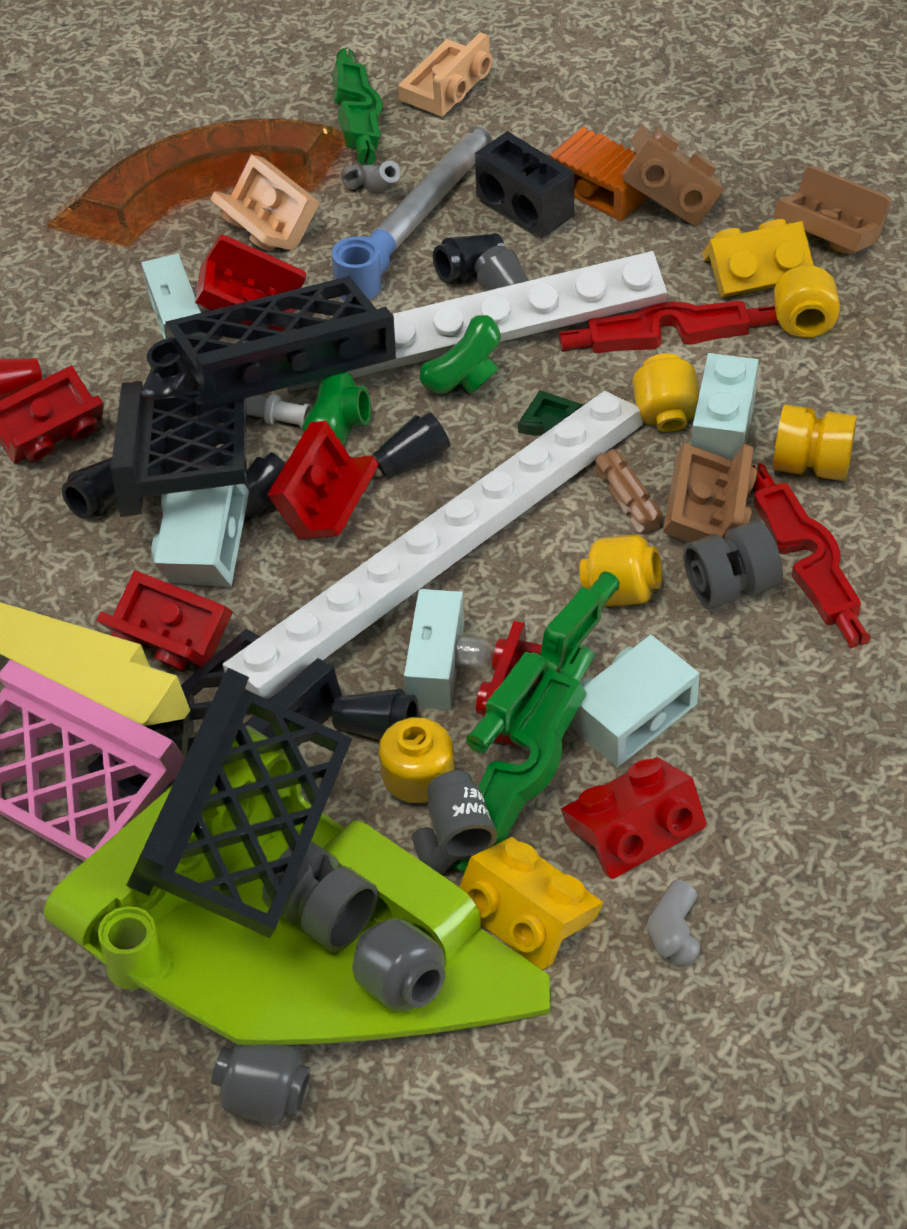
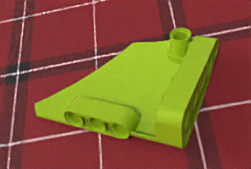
M249 725L245 726L253 742L268 739V737ZM234 739L231 748L239 746L236 739ZM283 749L260 754L271 778L294 772ZM246 759L223 764L222 766L232 788L257 782ZM215 784L212 788L210 795L218 793ZM300 784L277 790L288 814L310 808L311 804L301 794ZM172 786L65 877L53 889L44 907V917L46 920L104 964L107 977L114 985L130 990L143 988L174 1009L238 1045H298L380 1040L480 1027L550 1014L549 975L481 929L479 909L465 891L369 825L353 820L346 827H343L323 812L311 841L335 856L339 861L340 867L352 868L374 883L379 891L376 908L365 929L351 944L337 952L328 951L306 935L301 928V923L298 925L289 923L281 916L275 931L269 938L156 886L153 887L149 896L126 886ZM263 794L239 801L250 825L274 818ZM225 805L208 809L201 813L211 836L236 829ZM303 824L295 826L298 834ZM281 830L257 837L268 862L278 860L289 848ZM194 832L192 833L188 843L197 841ZM243 841L218 849L229 874L255 867ZM204 853L181 859L175 870L176 873L198 883L215 879ZM261 879L235 886L243 903L267 913L268 907L262 900L264 885ZM392 918L408 920L432 938L442 948L445 958V980L439 994L426 1006L414 1008L406 1012L388 1009L356 982L352 970L356 945L361 935L378 923ZM133 946L135 947V948H132V949L124 950V949L129 948V947H133Z

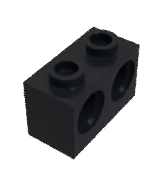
M508 131L475 152L476 196L540 238L545 237L574 216V172Z

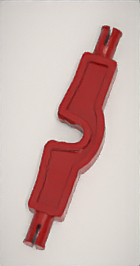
M741 300L698 306L685 302H663L646 306L633 314L589 319L588 328L559 331V342L562 352L592 347L594 353L652 350L661 346V328L664 326L675 327L678 335L681 337V341L684 344L693 345L720 338L748 335L749 328L778 325L779 321L776 317L775 305L746 309L745 303Z
M758 463L756 468L757 475L753 485L756 491L754 492V507L772 534L779 553L787 554L800 550L813 552V554L793 565L792 578L813 603L826 625H837L850 649L857 647L858 642L860 645L867 644L871 639L870 635L858 619L861 601L840 568L841 554L836 539L824 525L808 517L787 483L776 485L766 466Z

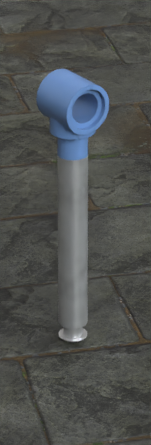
M478 125L471 127L469 133H466L369 237H348L337 242L332 249L333 280L350 276L369 300L374 298L381 289V275L390 265L389 256L475 164V152L492 142V136L489 131ZM345 295L339 297L344 301L347 299Z

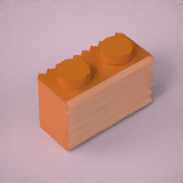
M585 126L581 127L548 155L574 172L575 199L619 221L626 218L648 198L647 195L625 182L622 177V173L635 156L636 151L632 152L629 147L624 148L622 144L617 145L614 140L611 141L603 134L598 133L595 135L592 129L588 131Z

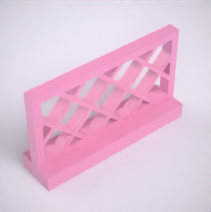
M9 660L0 671V681L5 686L0 692V724L12 709L23 714L22 728L0 734V750L22 743L25 745V760L0 767V815L85 861L163 793L169 783L174 784L185 757L173 740L19 663ZM57 732L62 733L63 748L37 755L36 739ZM96 753L103 755V770L80 777L77 776V759ZM64 764L66 781L40 789L39 771ZM138 774L148 778L137 794L119 799L117 781ZM27 775L28 793L6 800L2 799L1 783ZM105 785L107 803L80 811L79 793ZM67 797V816L48 822L42 821V804ZM109 819V830L95 849L83 843V826Z

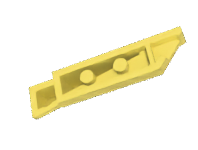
M0 602V655L143 726L185 719L190 712L178 677L150 668L141 644Z

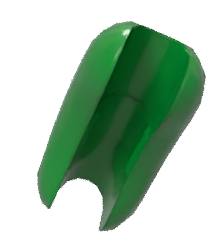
M488 315L473 317L464 336L452 349L443 356L425 362L422 365L419 377L421 383L428 390L436 394L449 393L458 384H461L470 395L473 394L499 369L496 363L489 357L501 341L500 329L497 323Z
M349 372L316 380L319 390L315 403L302 424L304 432L310 422L326 420L343 445L352 427L367 426L371 419V400L368 390L365 386H356Z

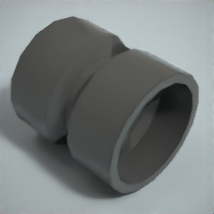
M755 520L730 528L725 533V539L717 534H712L688 542L684 546L683 559L687 578L705 609L711 610L737 601L741 591L746 595L752 596L779 587L782 583L783 570L779 550L772 534L761 521Z
M311 841L281 917L292 924L298 925L301 923V928L306 935L328 951L337 952L351 944L365 929L376 908L379 891L374 883L352 868L340 867L339 861L335 856ZM288 848V849L280 856L279 859L290 856V855H291V850H290V848ZM283 872L275 874L278 883L280 882ZM263 887L262 900L269 908L271 899L265 887Z

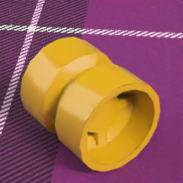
M784 404L777 433L773 470L802 474L810 467L813 468L817 477L846 481L857 415L828 411L822 418H817L812 408Z

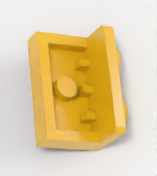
M785 219L765 222L758 226V230L741 233L739 228L720 231L712 236L713 239H710L702 252L704 262L711 261L721 298L774 288L779 278L788 270L801 265H814L803 222L786 224Z
M513 837L471 856L459 886L471 897L479 909L481 926L541 970L553 964L562 940L590 925L598 917L604 903L586 890L577 878L562 873L541 858L532 846L517 841Z

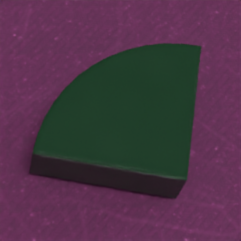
M539 390L518 422V433L542 436L547 432L546 430L556 426L584 406V404Z

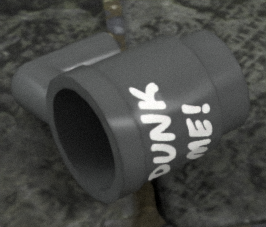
M450 771L434 778L427 787L429 797L428 811L434 830L429 827L420 828L412 834V840L418 859L443 875L456 860L470 859L471 856L491 848L497 840V830L490 818L482 792L473 783L470 774L464 771Z

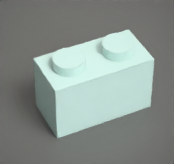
M708 353L693 422L692 446L732 460L742 444H747L755 402L759 359Z
M245 484L162 494L161 507L163 518L160 533L156 534L153 538L151 551L154 564L170 583L199 586H232L249 490Z
M650 634L634 648L627 647L616 656L612 665L595 678L590 677L581 682L586 691V696L572 719L570 728L618 768L697 705L700 673Z

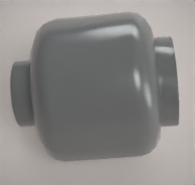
M392 918L382 921L366 930L357 942L352 964L356 982L392 1011L406 1012L414 1008L426 1006L439 994L445 980V958L442 948L408 920Z
M236 1044L234 1050L226 1047L221 1049L213 1070L211 1084L221 1087L220 1102L226 1112L269 1126H276L284 1120L287 1114L294 1117L297 1115L307 1089L311 1068L302 1065V1053L294 1045Z

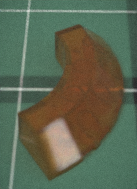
M265 118L233 120L185 130L151 143L119 161L75 194L60 208L47 225L48 228L130 248L145 230L166 216V211L188 199L194 202L212 196L214 191L227 192V187L236 186L251 154L265 158L305 191L312 193L345 145L344 135L341 130L325 124L302 120Z

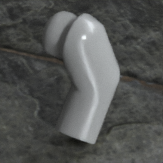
M358 160L352 162V165L344 166L341 171V179L346 188L355 190L363 186L372 193L384 192L397 182L401 176L399 165L390 160L383 162L381 165H366L365 160L363 165H361Z
M678 879L671 882L649 916L647 931L657 952L663 958L669 957L676 966H687L700 952L699 941L690 935V928L684 919L695 903L698 894L692 886Z

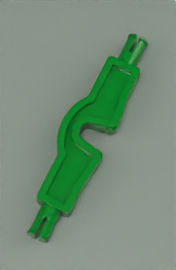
M343 48L336 55L337 60L332 74L334 84L333 101L340 105L337 120L343 132L346 147L356 149L357 160L361 165H363L364 160L366 165H372L376 161L377 155L375 152L381 137L378 121L383 102L380 95L369 85L365 65L355 62V55L351 49L348 50L347 54L346 48Z
M604 571L600 573L589 589L582 586L570 602L547 625L543 635L540 655L535 652H525L506 679L488 699L484 717L467 734L466 743L473 751L484 754L499 734L507 736L517 716L534 694L544 674L548 670L560 672L573 649V645H581L601 619L602 607L615 591L620 588V582L614 574Z
M580 644L573 645V649L559 673L548 670L544 674L534 694L509 730L510 739L516 746H521L522 749L530 752L529 758L522 764L493 761L486 768L479 784V789L482 792L490 818L497 830V840L494 845L505 840L525 803L543 791L557 771L562 755L561 739L586 696V691L580 681L596 656L592 650L583 645L582 647ZM470 859L456 860L450 868L464 875Z

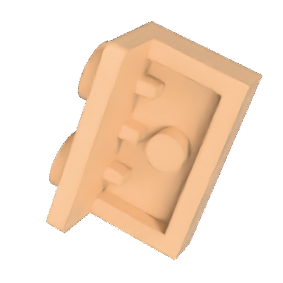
M480 32L466 46L446 39L398 85L399 100L443 117L456 103H459L464 98L465 94L480 79L485 78L489 73L492 65L489 35Z
M252 154L232 194L214 191L210 198L213 203L223 210L221 215L223 219L251 233L249 237L251 242L272 252L276 247L288 250L297 248L320 204L317 199L265 158Z

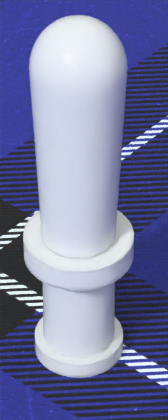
M271 394L268 398L258 395L247 398V415L264 418L267 424L272 425L277 420L296 424L302 428L304 420L313 407L311 404L298 405L284 402L280 395Z

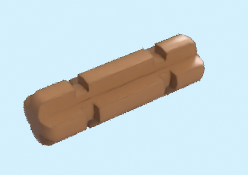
M611 449L606 454L600 453L596 458V472L604 483L610 482L607 486L608 490L625 515H632L630 522L636 531L640 534H647L652 530L659 529L662 526L661 518L663 513L657 504L649 499L651 497L634 471L626 466L628 463L622 454L615 449Z

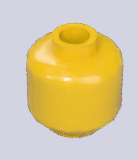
M801 265L784 273L774 287L776 317L781 328L789 335L799 338H814L825 334L834 327L840 315V300L834 279L826 270L814 265Z
M672 353L657 354L646 359L642 367L635 372L632 378L635 404L640 409L643 422L648 425H657V429L661 432L679 431L685 428L687 422L695 417L700 393L695 367Z
M640 535L599 538L591 545L588 558L581 559L580 582L582 586L588 589L597 580L600 573L604 571L610 572L618 578L620 588L615 591L604 607L645 604L652 597L653 591L660 589L662 584V564L659 551L656 546H649L646 539Z
M407 718L389 727L380 739L378 756L381 777L385 788L397 799L408 803L428 802L427 787L429 783L441 774L455 771L452 740L448 731L438 722L427 718Z

